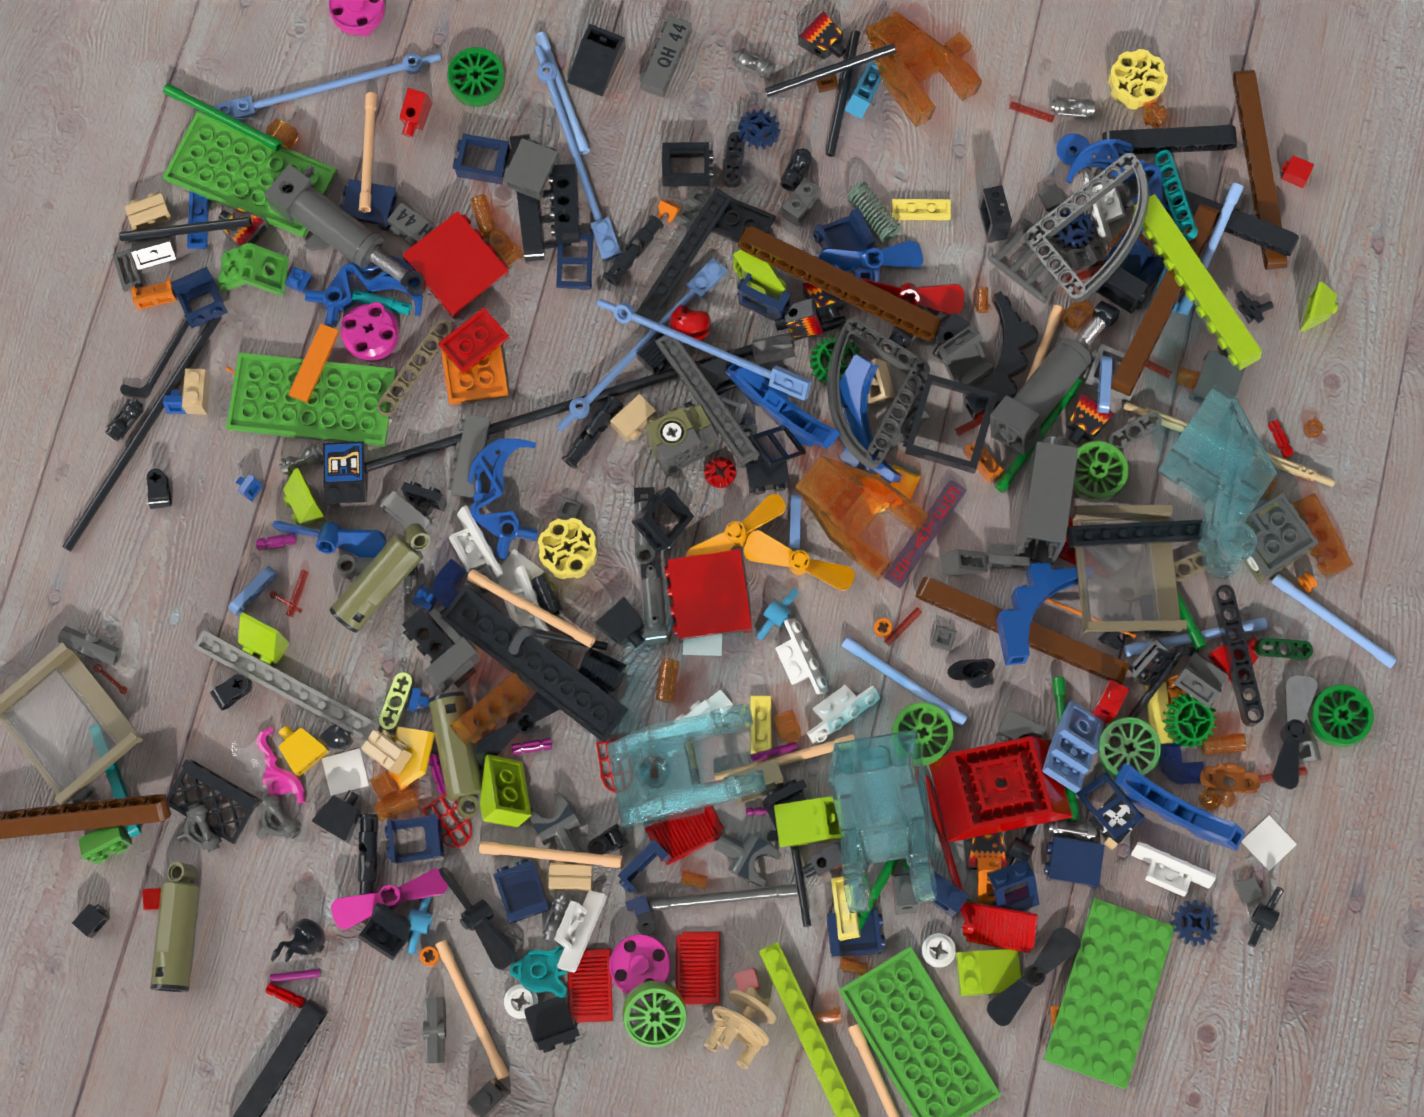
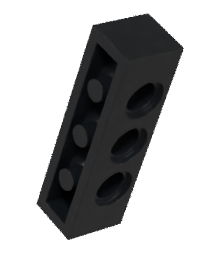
M576 164L554 165L552 173L549 175V184L553 185V190L549 191L550 202H554V207H550L551 219H554L555 225H551L552 237H556V244L580 242Z
M421 609L402 624L405 629L404 635L410 641L414 639L419 644L416 648L423 656L428 654L432 659L430 664L453 646L449 639ZM422 631H429V636L426 639L419 638ZM440 645L443 647L441 653H433L435 646ZM471 668L454 685L459 688L476 673L475 668Z

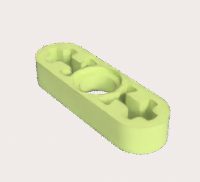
M399 673L395 676L381 712L379 723L386 731H393L398 727L412 690L413 679L407 673ZM406 678V681L409 684L404 685L402 688V692H404L405 695L401 694L400 692H394L395 689H397L398 691L400 690L401 685L398 681ZM395 696H399L402 699L399 707L391 706V699ZM390 708L392 711L398 712V714L393 713L392 720L394 723L386 726L384 719L390 717L391 712L387 711Z

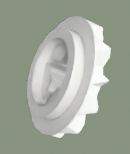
M932 934L926 938L922 945V956L926 963L933 967H945L955 957V944L945 934ZM942 942L941 949L947 952V954H940L936 959V952L930 948H936Z
M522 984L511 987L504 997L506 1011L517 1019L526 1018L524 1009L538 1004L536 992L527 990ZM524 992V1000L529 1002L530 1005H522V1008L518 1011V1003L512 1001V999H520Z

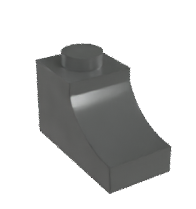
M955 549L940 555L942 575L959 576L988 572L986 552Z
M1008 710L996 735L1000 737L999 740L1002 742L1026 736L1041 738L1046 728Z

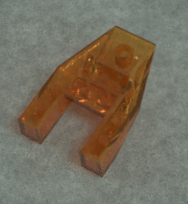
M897 11L865 29L871 50L894 43L896 53L876 59L875 62L882 83L915 127L930 120L936 109V106L919 85L922 81L940 72L962 101L978 92L982 79L972 66Z
M822 455L795 486L828 539L877 581L880 580L891 566L890 561L859 537L879 512L884 508L915 534L929 520L928 513L882 477Z

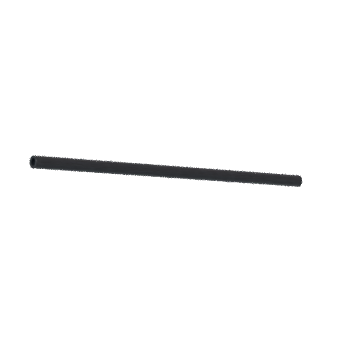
M221 317L207 322L62 546L64 549L72 551L164 409V395L170 396L171 390L177 389L185 376V369H190L221 321Z

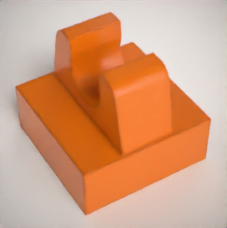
M665 198L660 200L658 205V217L662 218L666 212L669 214L667 222H673L683 207Z

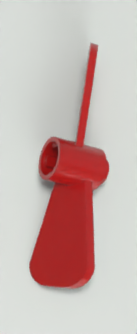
M862 279L915 306L920 305L950 315L954 312L959 314L964 306V290L956 283L916 287L915 284L908 282L900 287Z

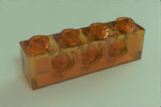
M1313 493L1293 502V507L1298 512L1301 520L1311 530V534L1315 537V533H1319L1323 537V541L1318 540L1319 544L1310 552L1311 556L1315 557L1318 562L1317 566L1320 573L1328 579L1348 570L1353 563L1316 494ZM1305 515L1311 516L1314 522H1308ZM1324 551L1331 552L1333 558H1327Z
M513 673L449 726L464 745L469 742L474 744L483 737L481 733L484 730L490 731L498 724L496 722L497 719L501 717L503 720L511 714L512 711L510 709L514 705L518 707L526 701L525 696L530 691L516 673ZM503 694L507 696L508 702L504 700ZM488 707L493 709L494 714L490 713ZM474 718L478 720L479 726L474 723Z

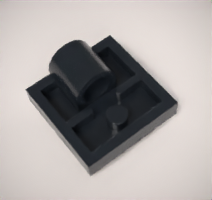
M413 481L403 483L401 490L406 500L414 502L415 509L422 515L429 516L434 509L445 512L447 503L440 490L432 487L429 489L422 488L421 484ZM421 502H428V506L426 508H419V504Z

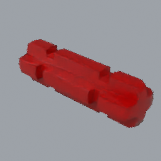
M1276 419L1269 422L1268 427L1271 432L1273 431L1272 435L1278 448L1282 449L1280 451L1284 458L1292 456L1294 454L1293 448L1289 446L1290 442L1284 430L1280 428L1279 420Z
M269 983L265 989V993L271 996L275 995V998L293 1004L297 1008L302 1009L305 1005L306 998L300 995L296 996L295 993L282 987L278 988L276 984Z

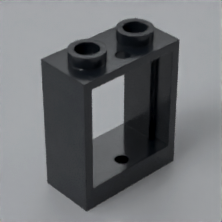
M709 142L662 143L663 186H709V178H713V166H709V162H713V150H709ZM671 157H704V173H671Z
M1003 185L983 189L978 208L987 242L1005 240L1008 237L1012 219Z
M1118 267L1110 278L1095 292L1132 314L1134 309L1139 310L1145 301L1144 299L1148 294L1146 292L1148 284Z
M666 487L657 491L631 522L654 550L658 552L667 549L694 518V515L679 499L676 492L670 487ZM663 501L680 520L667 536L650 517Z

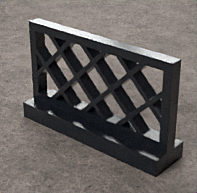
M185 759L182 765L183 769L167 796L169 807L187 817L186 812L190 811L189 805L199 801L203 805V801L213 798L216 810L207 812L205 819L209 829L232 844H236L253 811L259 806L261 799L194 760ZM186 774L193 777L194 786L184 787L183 779ZM208 785L211 788L212 796L202 798L200 786ZM196 788L198 800L188 802L186 791ZM182 792L185 804L176 805L172 803L171 800L174 795ZM227 796L230 806L220 808L217 797ZM240 805L246 807L248 811L245 816L237 819L235 807ZM231 808L233 820L223 823L221 811ZM217 812L220 824L212 826L208 822L207 815ZM235 823L236 832L233 837L226 834L224 825Z

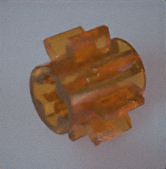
M1152 103L1145 107V112L1142 113L1145 125L1151 124L1155 128L1165 123L1167 111L1164 105L1159 107L1158 103Z

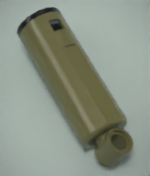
M413 523L405 529V537L401 534H395L329 609L331 614L348 630L357 633L423 559L421 551L429 546L430 537L420 524Z
M449 692L428 699L447 798L449 801H458L457 812L461 818L471 819L480 808L476 797L481 795L482 777L479 763L473 752L475 742L465 693ZM471 803L474 810L466 812L463 809V804Z
M176 861L170 864L167 870V877L171 882H165L161 885L150 989L155 991L189 992L200 887L192 884L197 877L196 868L193 865Z

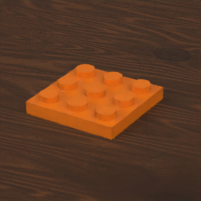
M501 346L464 375L441 350L450 406L509 396Z

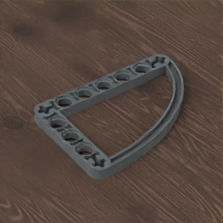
M1126 153L1027 230L1024 235L1027 245L1074 302L1084 301L1110 278L1132 249L1144 225L1149 205V184L1144 168L1136 155ZM1130 161L1133 164L1129 166L1128 164H1126V162ZM1118 172L1116 179H1108L1110 173ZM1135 172L1138 182V201L1130 227L1109 260L1090 280L1083 284L1048 240ZM1095 185H1102V189L1099 192L1092 191ZM1080 197H1086L1084 204H1077V200ZM1063 210H1071L1069 216L1061 217ZM1048 222H1054L1055 225L1052 229H1045V225ZM1033 235L1037 238L1035 241L1031 239ZM1043 248H1050L1047 255H1040V251ZM1060 261L1061 265L1057 269H1052V263ZM1065 275H1072V279L1068 283L1062 282V278ZM1074 285L1081 291L1080 295L1076 294L1072 288Z
M849 318L837 337L829 363L827 377L828 404L833 424L840 433L839 437L843 444L858 461L870 469H875L884 460L920 391L922 379L926 380L930 372V366L920 357L859 319ZM865 335H871L874 342L867 341ZM848 338L907 373L867 450L852 434L846 422L840 401L839 374ZM882 345L888 346L891 352H885L882 349ZM899 356L906 357L908 362H901ZM920 367L922 369L920 375H915ZM908 381H914L917 388L910 387ZM900 395L907 396L909 403L903 402ZM892 410H898L901 413V417H895ZM885 424L892 426L893 432H888L885 429ZM877 439L883 440L886 446L880 447L877 444ZM874 452L878 453L874 459L875 461H872L871 456Z

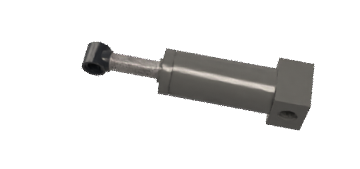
M289 164L264 193L272 210L290 223L296 220L359 267L366 268L373 262L398 280L410 295L418 297L425 292L426 284L421 273L406 269L381 251L384 238L314 189L312 181L309 179L315 172L313 166H308L301 173ZM414 281L420 282L416 287L410 286Z
M1101 300L1093 311L1092 320L1076 340L1070 338L1061 339L1013 399L1006 395L991 413V437L1025 456L1041 436V424L1091 363V356L1087 351L1088 347L1104 328L1115 324L1119 317L1120 309Z

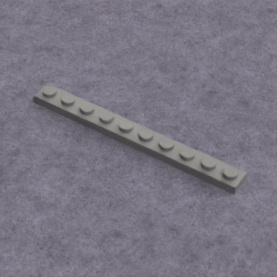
M203 630L193 647L197 651L321 718L338 725L340 728L364 741L369 739L368 737L373 730L379 731L381 725L205 630Z

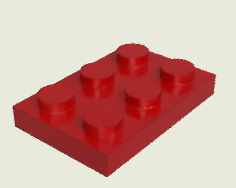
M483 307L438 343V347L464 375L510 339V337Z

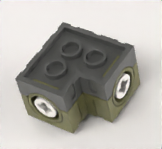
M700 404L689 406L685 410L682 407L679 409L673 408L666 412L665 416L661 418L655 417L645 425L647 443L666 477L719 450V437Z
M1281 493L1251 512L1244 519L1241 525L1247 530L1250 538L1245 540L1236 552L1257 582L1261 584L1268 577H1272L1286 566L1288 567L1302 556L1310 553L1319 542L1311 534V530L1306 523L1301 520L1293 505L1289 503L1286 495Z

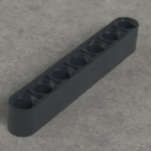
M1233 125L1112 130L1102 133V140L1120 139L1132 144L1134 147L1132 153L1134 155L1157 154L1162 150H1168L1170 153L1232 150L1237 147L1236 127Z
M529 134L510 136L512 158L521 139H530ZM516 191L525 263L545 260L538 199Z
M1185 190L1193 216L1201 203L1218 209L1221 213L1223 204ZM1183 199L1176 200L1174 205H1179ZM1233 209L1223 231L1284 256H1291L1299 240V236L1292 231Z
M1221 585L1212 595L1214 610L1240 717L1243 724L1253 727L1263 720L1264 710L1235 592L1231 586ZM1219 592L1226 593L1228 599H1221L1219 596ZM1225 611L1232 614V620L1224 617ZM1228 632H1235L1237 640L1231 639ZM1233 652H1240L1242 660L1236 659ZM1238 672H1245L1247 675V680H1242L1239 677ZM1248 691L1251 693L1252 700L1245 699L1243 692ZM1249 711H1252L1256 714V721L1251 720L1249 718Z
M312 999L306 1002L233 1117H262L328 1013L326 1008Z

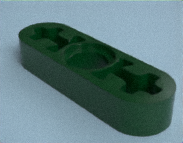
M1260 638L1254 645L1256 654L1261 657L1308 659L1313 654L1311 643L1302 640ZM1282 643H1285L1288 647L1286 654L1280 652V645ZM1262 645L1273 646V650L1262 649ZM1295 648H1304L1305 652L1295 651Z

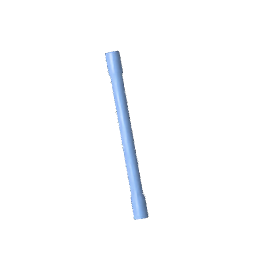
M539 32L535 35L538 45L542 46L547 62L552 63L556 67L557 76L554 82L580 155L587 154L590 149L557 67L546 32Z
M1232 183L1226 197V202L1200 259L1206 270L1233 208L1244 188L1240 184ZM1184 294L1177 312L1188 316L1194 302H1189Z
M1278 573L1271 583L1309 608L1374 655L1377 660L1388 668H1391L1397 661L1396 657L1377 646L1327 610Z
M1264 617L1242 623L1244 633L1267 629V622ZM1219 627L1201 631L1205 640L1221 637ZM1229 631V632H1228V633H1229V636L1236 634V633L1233 632V631ZM1188 633L1158 639L1167 648L1192 643ZM1152 641L1124 645L1126 657L1140 655Z
M848 636L843 642V648L862 658L927 703L941 708L950 720L962 727L968 718L967 715L948 705L875 656Z

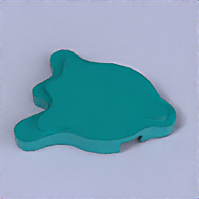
M562 945L550 951H530L522 960L520 959L510 966L511 976L518 979L522 986L529 991L539 993L549 991L560 998L565 997L567 994V988L559 980V977L567 975L568 971L557 967L564 950Z

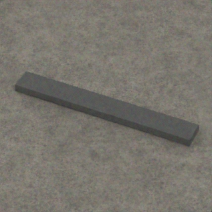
M668 335L655 341L656 345L697 403L701 405L706 416L740 464L743 466L758 457L759 452L681 342Z

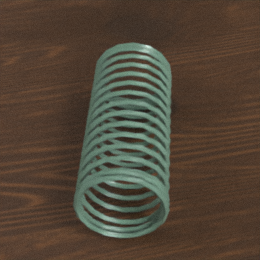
M862 182L848 193L847 199L852 203V206H855V209L857 206H859V210L862 209L861 214L864 213L862 216L866 223H869L868 225L871 226L874 233H877L876 235L879 236L882 242H886L900 231L901 225L898 221H895L894 217L892 218L893 215L889 214L890 211H887L886 207L884 208V204H881L882 201H879L878 197L876 198V194H873L874 191H871L870 187L868 188V184ZM869 189V191L865 195H863L860 199L856 200L861 194H863L866 190ZM872 193L867 199L859 203L864 197ZM874 196V198L870 202L861 207L867 200ZM877 199V201L872 206L864 210L870 203ZM880 203L875 209L867 213L873 206ZM882 206L878 212L870 216L876 209ZM885 209V211L881 215L872 220L878 213ZM887 213L883 219L875 223L881 216ZM890 216V218L886 222L878 226L883 220ZM893 219V221L889 225L881 229L886 223ZM894 228H896V230H895L894 232H892L890 235L886 236L890 231H892Z

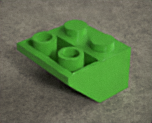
M124 826L99 828L78 839L82 858L94 864H101L108 860V856L114 853L116 855L121 854L127 850L128 846L132 845Z

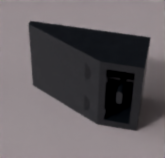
M589 24L581 40L567 83L603 97L626 49L625 37Z

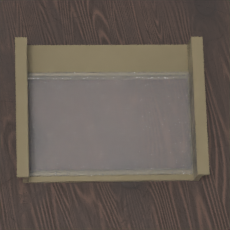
M1075 506V513L1071 518L1072 526L1169 521L1173 513V506ZM1171 542L1075 548L1083 633L1124 631L1181 632L1182 629H1187L1186 620L1180 619Z
M63 642L0 695V721L57 794L55 800L60 805L68 804L72 798L134 745L143 740L75 651L67 647Z

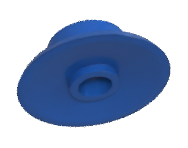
M1067 134L1058 141L1056 152L1063 163L1072 166L1079 153L1089 146L1090 143L1080 134Z

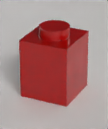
M1293 155L1290 161L1286 160L1281 169L1284 173L1281 179L1303 188L1315 164Z

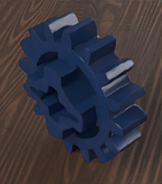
M752 109L751 114L746 112L745 116L741 117L738 125V136H743V143L749 142V148L755 145V150H758L759 146L765 150L767 145L772 147L773 143L777 142L781 130L779 129L780 123L775 122L776 116H769V111L764 114L763 109H760L759 113Z
M1066 209L1065 214L1061 212V217L1069 216L1071 211ZM1083 212L1053 237H1058V244L1064 243V249L1067 246H1070L1071 250L1075 246L1080 249L1082 244L1087 246L1089 241L1093 240V234L1096 231V228L1093 227L1095 221H1089L1091 215L1085 216Z
M1193 900L1191 905L1189 901L1184 902L1185 908L1179 905L1177 908L1180 912H1173L1172 914L1176 917V920L1171 921V924L1176 925L1173 932L1179 933L1177 939L1184 938L1185 945L1190 941L1192 947L1197 946V942L1201 946L1205 945L1204 939L1211 941L1212 937L1210 934H1217V931L1213 929V927L1219 925V923L1213 921L1217 914L1211 915L1210 912L1213 908L1206 909V902L1198 905V901ZM1196 909L1201 912L1199 914H1194L1192 911L1189 910ZM1206 918L1208 920V928L1205 926ZM1181 919L1184 920V927H1183V928H1182V925H1181ZM1197 919V920H1198V923L1196 924L1197 926H1196V927H1192V926H1191V924L1193 923L1192 920ZM1196 933L1198 936L1200 935L1201 937H1191L1189 936V934Z

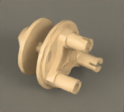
M747 987L744 992L731 990L728 994L730 1001L743 1011L742 1014L725 1007H714L712 1014L716 1023L712 1027L714 1029L704 1044L707 1049L716 1052L717 1048L723 1045L725 1049H729L733 1039L744 1043L745 1048L736 1062L744 1069H748L761 1047L767 1046L769 1043L767 1034L750 1021L751 1018L767 1024H773L776 1020L775 1014L769 1009L771 999L761 998L754 987Z

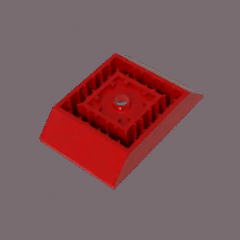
M1030 736L950 752L930 764L929 768L948 841L954 842L1072 818L1064 785L1042 772L1051 741ZM997 780H1004L1007 786L999 788L995 782Z

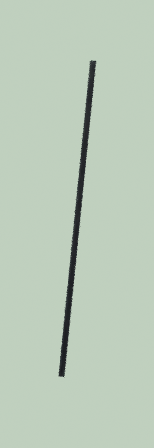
M842 316L835 322H822L824 332L843 327L846 322L845 316ZM810 336L795 337V338H794V337H791V339H792V342H794V341L801 340V339H804V338H807V337H810ZM752 344L734 349L736 355L740 358L752 355ZM672 368L604 389L590 404L605 400L608 396L615 397L679 376ZM573 399L492 423L489 435L569 411V406ZM462 433L365 462V473L457 445V440L462 438Z

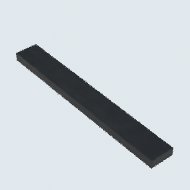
M717 187L715 188L636 311V314L655 321L731 202V196Z
M1205 519L1068 526L1066 533L1069 548L1190 542L1209 539Z

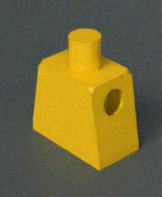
M286 725L279 731V734L285 740L279 745V748L292 771L298 777L329 752L327 748L303 728H299L294 732L289 725Z

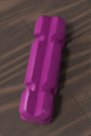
M288 533L286 536L282 534L267 537V539L259 538L256 540V546L258 550H266V547H269V549L285 546V544H288V546L295 545L297 539L295 533Z
M545 738L542 741L538 739L526 741L523 744L513 743L512 753L513 755H520L522 752L526 754L539 752L541 749H544V751L551 750L553 747L551 738Z
M432 754L429 758L430 769L437 784L438 793L444 794L446 789L441 764H439L440 759L438 754Z

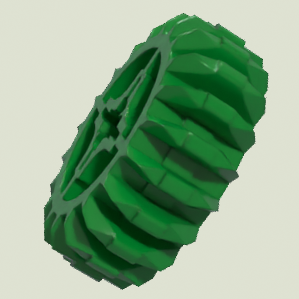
M833 335L830 336L829 341L823 338V344L817 342V349L813 348V355L810 356V361L812 362L810 368L814 369L812 374L813 376L819 375L817 378L818 382L824 379L825 386H827L829 363L833 351L831 349L834 348L837 340L834 339ZM849 338L841 360L840 373L842 374H839V382L848 368L845 362L846 356L849 354L851 359H853L855 354L863 356L858 354L860 347H855V341L848 343ZM822 355H824L826 357V360L828 361L827 367L825 369L822 367L820 362V358Z
M1185 692V695L1182 693L1178 694V699L1175 697L1171 698L1173 704H1166L1169 709L1168 712H1162L1167 716L1166 719L1162 720L1163 723L1167 724L1163 728L1164 731L1169 732L1167 737L1173 739V743L1179 744L1181 747L1188 746L1189 748H1194L1195 745L1202 746V741H1209L1207 735H1214L1211 729L1217 728L1213 724V721L1218 719L1216 716H1213L1217 710L1211 708V706L1208 708L1187 692ZM1195 705L1199 708L1201 716L1198 715ZM1191 717H1192V718H1196V719H1191V721H1188V722L1185 721V720H1189V718H1191ZM1178 724L1182 725L1185 735L1180 731Z

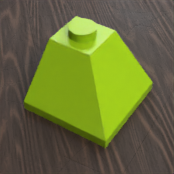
M1319 281L1309 296L1300 331L1304 332L1328 320L1337 311L1339 303L1336 302L1338 295L1324 282Z

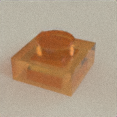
M958 32L945 42L944 47L957 60L968 52L972 45Z

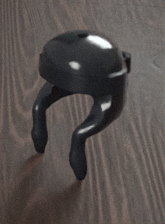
M300 919L291 929L294 938L291 941L280 942L273 951L271 961L274 962L283 947L288 949L285 956L286 963L294 952L300 955L321 953L325 947L323 945L324 931L322 927L313 920Z

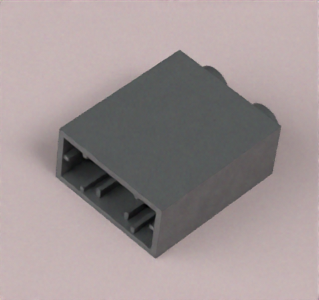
M1049 436L1044 438V442L1037 441L1026 468L1014 556L1030 557V561L1054 565L1065 544L1078 448L1069 447V441L1065 438Z

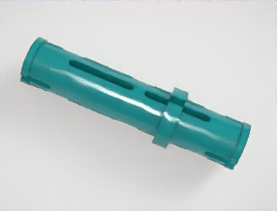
M356 289L352 295L353 302L361 304L379 302L392 313L396 312L409 316L412 311L411 303L395 300L396 298L394 297L386 298Z

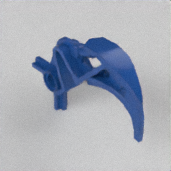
M1105 139L1087 146L1079 153L1072 164L1066 182L1071 183L1077 172L1084 168L1096 167L1105 170L1120 158L1118 154L1132 153L1134 150L1133 145L1120 139ZM1139 159L1145 173L1152 176L1148 181L1149 197L1155 194L1173 219L1169 204L1163 202L1160 169L1154 164H1146L1144 160ZM1118 172L1111 173L1116 178L1118 177ZM1135 172L1126 178L1123 183L1125 184L1136 179ZM1138 194L1132 200L1134 205L1137 204Z
M389 256L406 269L414 271L405 261ZM348 263L339 270L325 291H305V301L324 303V306L327 308L324 325L333 328L337 325L339 311H345L354 305L349 275L351 274L358 278L368 293L388 289L407 293L414 300L415 316H421L423 294L418 297L410 295L398 280L385 271L375 278H369V272L380 271L381 268L377 265L361 268L357 264ZM414 281L410 286L416 287L420 282ZM339 296L338 300L331 301L333 297Z
M502 438L485 446L472 461L467 477V482L472 483L474 473H476L475 493L473 495L475 502L470 509L471 516L475 521L499 537L494 557L507 559L511 540L520 537L536 541L538 529L519 525V521L513 511L479 513L481 507L503 495V469L509 455L519 448L536 447L535 442L523 439ZM488 464L492 465L491 469H488ZM484 471L491 483L488 494L482 493V481L480 480V473ZM505 523H510L513 527L512 532L509 534H504L502 531V526Z

